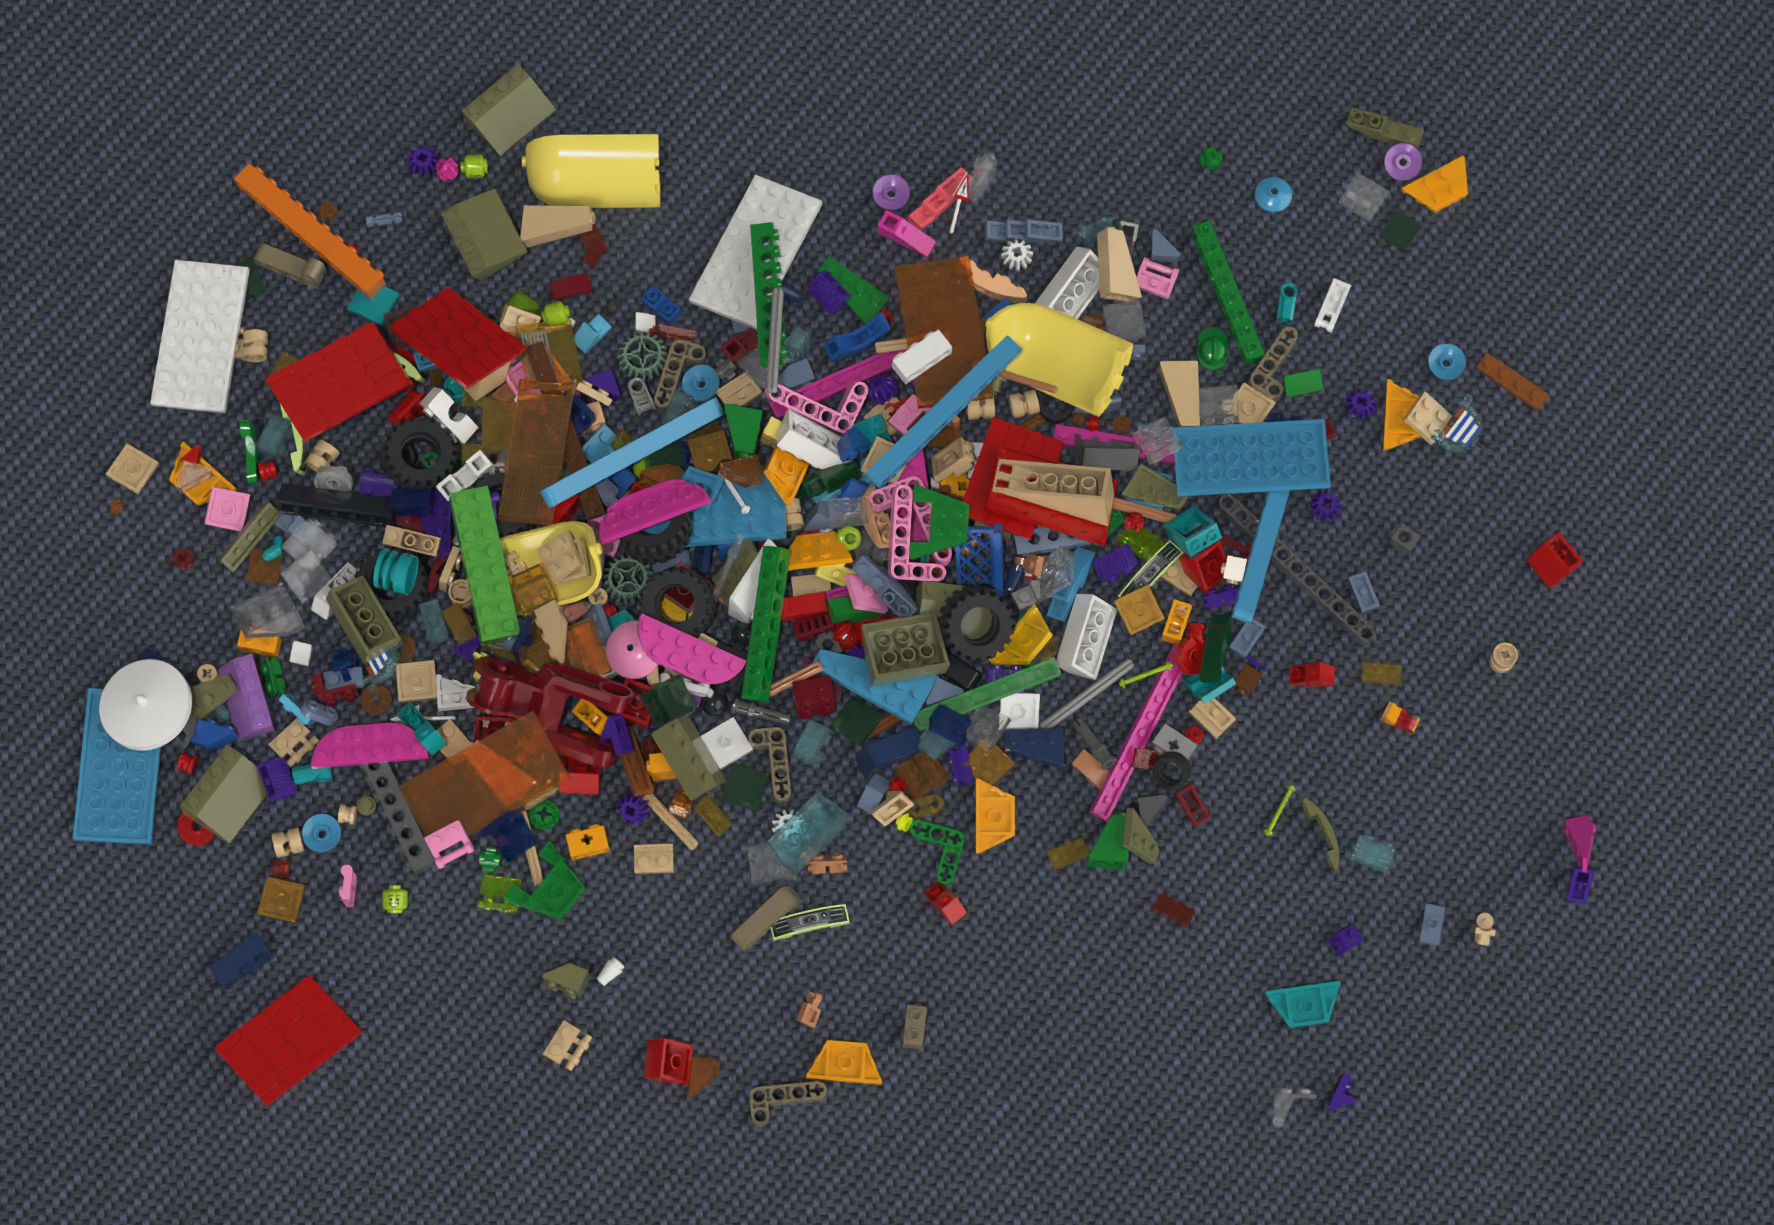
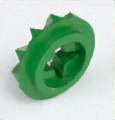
M547 799L538 800L532 804L529 810V820L539 830L551 829L559 821V808L554 802ZM546 807V811L550 815L546 816L542 822L541 815L537 813L543 812V809Z

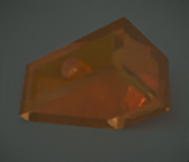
M755 454L721 463L719 475L725 480L747 488L762 484L764 471Z
M666 463L641 470L639 482L651 487L668 480H682L684 471L677 465Z
M692 1057L689 1099H694L714 1083L715 1076L719 1077L720 1065H717L716 1059Z

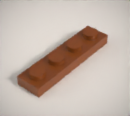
M1486 353L1476 366V370L1536 411H1539L1549 397L1548 393L1489 353Z
M628 726L627 730L634 752L619 756L633 795L636 797L653 794L654 788L632 727Z

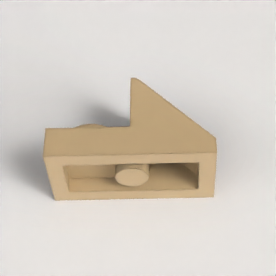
M888 790L886 800L872 810V815L886 826L911 808L914 803L901 791Z

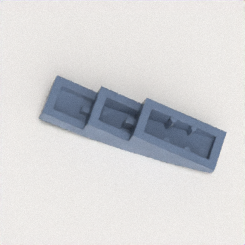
M1029 219L1025 222L987 220L985 222V241H1010L1014 243V240L1017 239L1018 243H1021L1022 240L1025 243L1062 242L1063 223Z

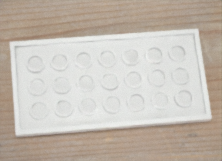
M755 175L692 292L689 302L757 329L750 225L773 222L774 228L778 229L779 240H776V245H779L780 257H777V262L781 264V273H778V278L783 280L822 206V201Z
M175 260L150 402L152 406L226 414L250 272L248 267Z

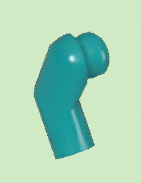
M280 536L274 537L273 546L267 548L262 554V558L265 561L274 560L282 554L283 538Z

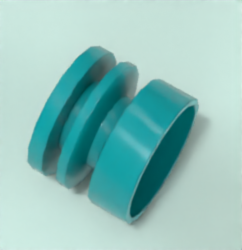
M384 548L379 554L375 565L374 587L383 588L388 591L393 586L395 593L410 594L417 578L418 557L403 553L399 557L397 551L391 552L390 549Z

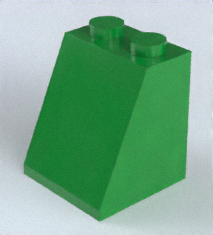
M725 403V421L735 461L744 466L754 465L763 423V411Z
M1126 813L1111 815L1089 855L1087 867L1126 870L1129 850L1122 846Z

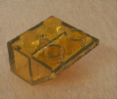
M542 562L508 577L511 591L523 617L534 614V610L553 600L559 602L553 584Z

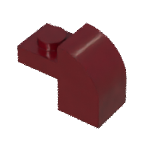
M749 327L738 338L733 336L720 349L734 365H738L750 357L749 354L758 347V335Z

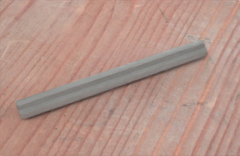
M774 288L772 293L766 383L768 393H776L778 384L783 290L781 288Z
M1126 659L1042 721L1039 727L1053 728L1133 669V662L1130 659Z

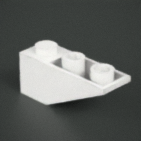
M347 563L314 596L311 610L327 620L333 614L326 601L329 590L355 579V573L359 569Z

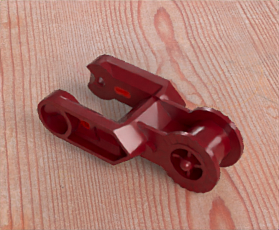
M494 656L477 658L474 668L481 677L478 687L467 691L466 700L470 706L494 716H510L522 720L523 734L536 746L598 767L614 765L616 752L613 748L612 740L600 742L601 736L589 735L560 725L568 694L595 703L607 711L623 713L632 702L634 696L632 689L621 683L566 664L545 663L541 666L538 673L535 674L524 669L519 663L506 658Z

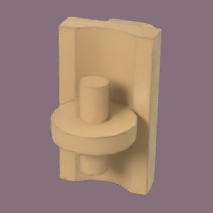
M1484 912L1477 916V924L1472 923V930L1475 932L1474 941L1477 944L1489 946L1490 936H1495L1496 930L1492 927L1494 923L1493 917L1489 913Z

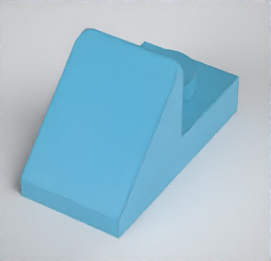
M598 314L588 324L584 322L572 342L586 354L612 330V326Z

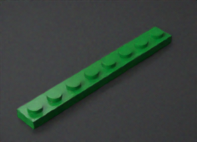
M1053 657L924 708L918 712L914 719V724L918 731H922L1059 677L1061 672L1056 659Z

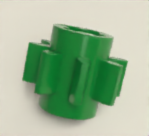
M1208 148L1202 151L1203 155H1200L1199 158L1201 167L1206 166V169L1209 171L1218 169L1220 167L1219 163H1222L1223 160L1221 151L1216 152V148Z
M487 847L486 852L481 851L479 865L484 866V871L494 872V867H500L501 853H496V848Z

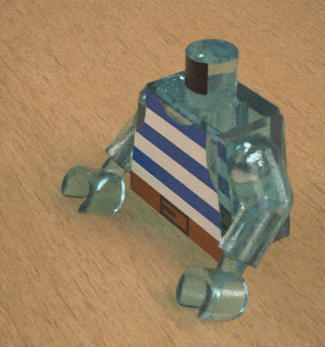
M1463 394L1465 401L1461 398L1457 400L1460 405H1464L1463 408H1459L1443 430H1434L1437 436L1432 435L1431 440L1438 441V444L1447 452L1466 453L1470 446L1480 452L1486 445V442L1478 437L1483 429L1481 421L1471 403V396Z
M345 637L342 639V642L350 640L348 637ZM402 639L381 656L363 663L370 677L364 679V685L369 682L373 683L368 686V690H374L377 683L381 684L394 675L397 663L401 659L397 649L403 645ZM351 643L349 646L344 647V649L350 650L353 648V645Z

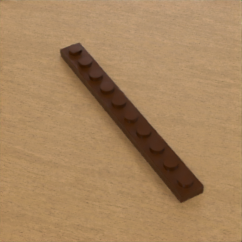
M543 341L526 346V354L544 402H554L551 415L552 422L555 402L565 403ZM556 405V412L557 408L558 412H564V410L566 412L565 405H559L560 411L558 405ZM555 413V416H554V419H555V420H557V419H556V414H557L558 420H560V419L563 420V416H564V420H567V418H568V414H567V413H565V414H566V419H565L564 413H562V414L559 413V417H558V413ZM569 416L563 455L570 474H573L588 466ZM556 421L557 428H562V423L563 427L566 428L567 422L565 421L564 425V421H558V423ZM555 429L556 436H562L561 429ZM595 484L577 493L587 521L606 515Z

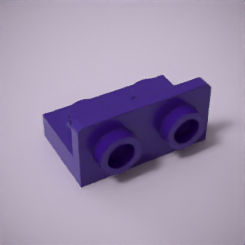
M375 471L361 472L359 494L394 498L395 504H397L399 487L394 484V479H389L387 473L380 475Z

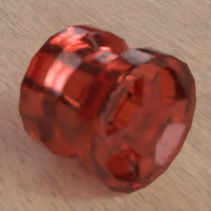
M183 548L174 553L173 561L178 569L188 571L193 567L194 558L189 550Z
M647 739L642 743L641 751L646 760H650L649 754L661 753L654 739Z
M273 859V878L283 876L289 879L291 870L290 859H285L284 861Z

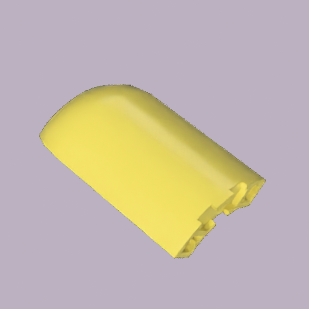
M658 134L553 135L534 139L526 146L525 156H522V167H526L529 187L538 199L549 206H589L590 208L660 207L659 170H656V166H659Z
M1019 303L1006 306L986 321V339L989 352L1006 336L1011 337L1022 347L1020 354L1004 369L1005 371L1054 385L1058 389L1056 393L1038 388L1035 389L1098 417L1111 403L1110 396L1114 389H1119L1124 379L1121 376L1124 366H1128L1130 362L1133 343L1050 307L1036 303Z
M577 521L562 522L499 538L503 555L506 553L510 554L515 550L519 555L518 558L513 560L515 565L523 562L532 576L530 580L511 592L517 616L534 612V610L553 600L559 606L576 602L589 596L599 585L602 575L600 554L603 553L601 544L597 543L593 528L586 523ZM569 531L573 540L584 538L591 576L566 584L555 585L551 583L537 550L562 532Z

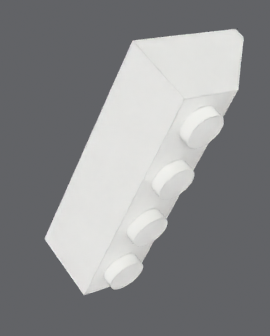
M1076 246L1036 301V304L1050 307L1078 319L1099 290L1098 257L1091 249Z
M788 408L777 432V446L781 450L788 451L798 459L805 460L813 467L820 469L851 462V460L846 462L840 460L837 442L841 436Z
M767 539L763 545L777 547L770 539ZM763 547L729 598L728 615L748 624L753 620Z
M1076 594L1056 659L1059 668L1071 674L1096 680L1117 613L1115 607L1093 594Z

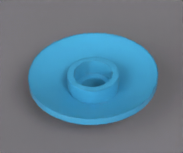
M1268 177L1257 185L1255 199L1263 210L1280 212L1289 206L1292 199V190L1285 180L1278 177ZM1271 190H1276L1277 194H1272Z
M1441 344L1431 351L1428 365L1436 377L1443 380H1452L1463 373L1466 367V358L1462 350L1457 346ZM1443 362H1448L1449 366L1445 367Z
M708 365L693 366L685 373L682 381L685 394L690 399L698 402L711 399L717 393L720 385L718 374ZM704 382L705 386L700 388V383Z
M317 814L305 822L302 829V838L305 845L312 851L327 852L339 843L341 828L337 820L332 816ZM320 832H325L326 836L320 838L319 834Z

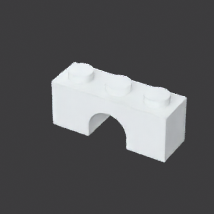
M433 387L419 403L424 408L423 412L428 417L441 423L440 427L442 429L446 427L449 430V436H453L454 443L465 444L478 429V426L466 414L459 412L454 418L450 419L448 411L454 401L443 389Z
M479 450L466 461V464L459 471L447 476L436 487L446 500L449 501L450 493L469 489L478 478L481 479L484 476L483 474L491 471L495 466L484 452Z

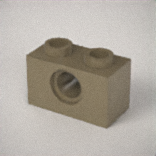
M907 1005L903 1048L922 1050L927 1007Z

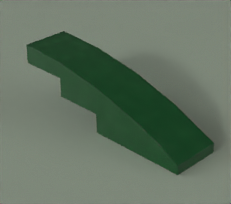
M856 461L821 469L803 477L795 498L801 499L808 495L809 499L824 491L830 494L840 489L851 478L858 480L863 476Z
M1231 614L1212 615L1202 657L1200 681L1202 683L1221 682L1222 667H1225L1226 651H1229Z

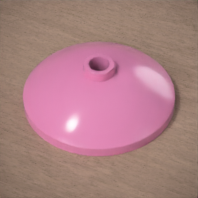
M629 621L618 626L611 633L606 645V657L611 668L617 674L629 679L646 677L659 665L652 661L643 651L637 634L638 621ZM630 645L634 646V649L632 651L628 650V647Z

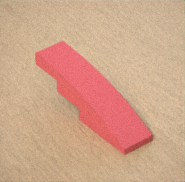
M961 167L936 188L934 193L922 202L919 208L908 216L907 220L921 231L926 228L957 199L952 197L966 171ZM968 174V187H969V186L974 182V180H975V179H974L972 176H970L969 174Z

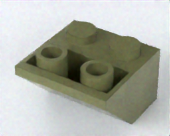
M568 963L544 973L542 979L544 984L547 985V989L554 992L558 990L563 991L565 996L575 1000L576 997L582 998L590 975L588 970Z

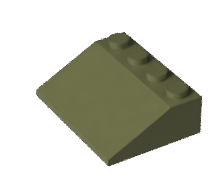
M517 64L462 110L464 120L501 157L551 116L556 109L532 78Z
M496 189L457 203L441 213L471 276L475 279L482 281L528 253Z
M922 581L916 587L915 604L918 610L915 612V615L936 612L938 619V617L942 616L939 612L941 606L945 607L947 604L944 602L946 598L949 597L951 599L954 596L952 592L955 590L960 592L964 586ZM983 606L975 607L965 614L961 622V633L965 638L970 640L977 639L987 633L992 622V615L989 609Z
M936 612L861 625L867 671L872 687L945 674L950 664Z
M688 715L665 724L651 734L690 801L727 782Z
M226 745L180 806L182 814L230 844L265 799L267 793L257 766L245 756Z

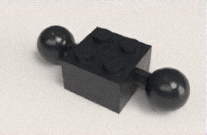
M745 622L736 624L731 631V638L734 642L732 647L717 643L716 647L746 660L747 663L748 654L742 651L744 647L749 646L752 626ZM746 663L742 670L730 680L719 684H708L714 687V693L711 698L705 696L701 701V707L707 715L718 716L724 711L726 707V701L723 697L725 691L738 697L740 696L743 689Z

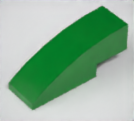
M850 596L830 599L827 604L828 613L833 624L846 620L853 623L886 615V613L854 609Z

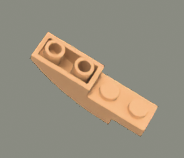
M963 257L959 261L958 269L970 277L968 285L976 291L1000 301L1007 298L1010 303H1026V291L1022 287H1016L1012 284L1007 276H1001L997 273L994 278H991L992 276L989 272L980 270L972 260H966Z
M867 486L866 491L859 500L861 506L858 511L875 545L879 548H889V515L884 513V511L875 512L871 509L870 494L877 489L876 486ZM879 498L873 500L874 503L881 504Z

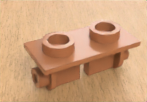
M839 852L832 853L831 855L814 853L812 856H808V872H812V874L826 873V866H830V873H843V871H847V855Z

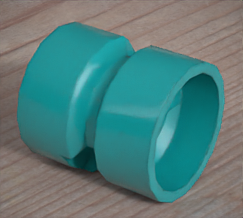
M450 376L445 380L444 391L454 401L452 405L460 406L465 404L470 398L469 393Z

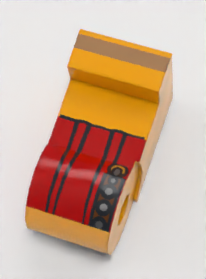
M1389 701L1380 721L1405 732L1414 733L1420 718Z

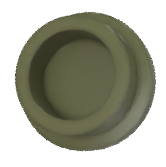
M364 796L357 802V809L364 816H369L376 810L377 805L372 797Z

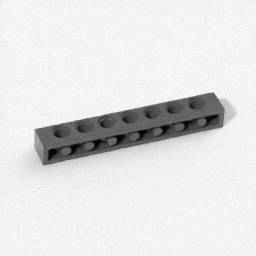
M388 762L379 763V768L374 771L370 770L371 764L359 765L360 769L365 768L367 772L364 777L368 786L373 785L375 789L372 794L376 802H381L383 809L380 811L384 819H389L391 826L388 828L392 836H397L399 843L396 845L400 853H405L408 860L405 861L409 872L413 870L415 875L436 866V862ZM387 780L388 783L385 787L381 788L378 787L379 781ZM395 797L396 801L393 804H386L387 798ZM397 814L404 815L403 820L399 822L394 821V817ZM405 831L412 832V836L410 838H402V834ZM413 848L420 849V853L417 856L410 855Z

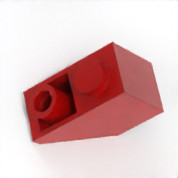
M1321 661L1290 666L1289 685L1315 688L1334 686L1335 667Z
M939 882L931 886L923 894L939 914L951 925L967 913L958 898Z

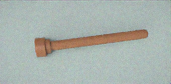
M976 358L972 364V369L981 361V359ZM1005 370L999 374L1000 377L1051 393H1056L1058 390L1054 385Z

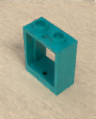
M1196 506L1189 508L1163 524L1168 539L1189 557L1194 556L1222 538L1217 523ZM1198 526H1204V528L1189 536L1188 538L1184 537L1185 534L1197 528Z

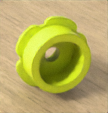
M908 813L901 814L896 820L897 829L899 831H908L913 818Z

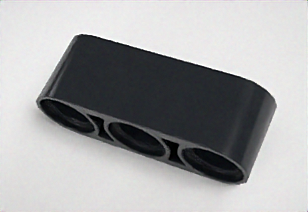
M946 652L950 666L945 674L940 675L966 692L974 689L982 676Z

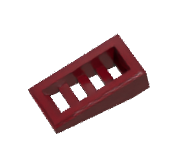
M828 611L811 615L792 623L795 636L801 642L810 640L836 627L835 623H832ZM824 617L826 618L827 625H824Z
M1188 784L1173 793L1193 827L1211 818L1193 784ZM1187 792H1190L1191 795L1183 798L1182 795H1184ZM1191 799L1195 800L1193 803L1189 805L1186 804V802ZM1198 805V809L1193 812L1190 811L1191 808ZM1200 812L1204 814L1198 817L1197 819L1194 818V816Z

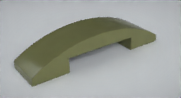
M1304 798L1300 804L1308 821L1316 818L1330 848V851L1326 852L1325 858L1332 873H1335L1339 867V847L1334 830L1324 813L1312 801Z

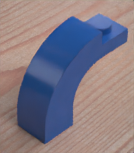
M884 313L877 314L863 327L847 334L833 336L824 344V347L831 361L846 359L862 353L875 346L876 342L884 340V335L891 328Z

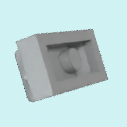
M1046 578L1029 582L1028 586L1013 592L1011 596L1021 612L1032 607L1033 604L1036 605L1051 598L1052 589Z

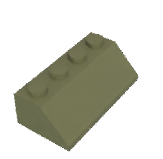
M363 575L329 590L326 601L363 663L381 656L401 640Z

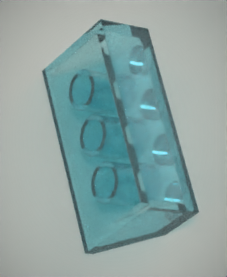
M817 792L767 843L780 863L797 875L846 827L848 813Z

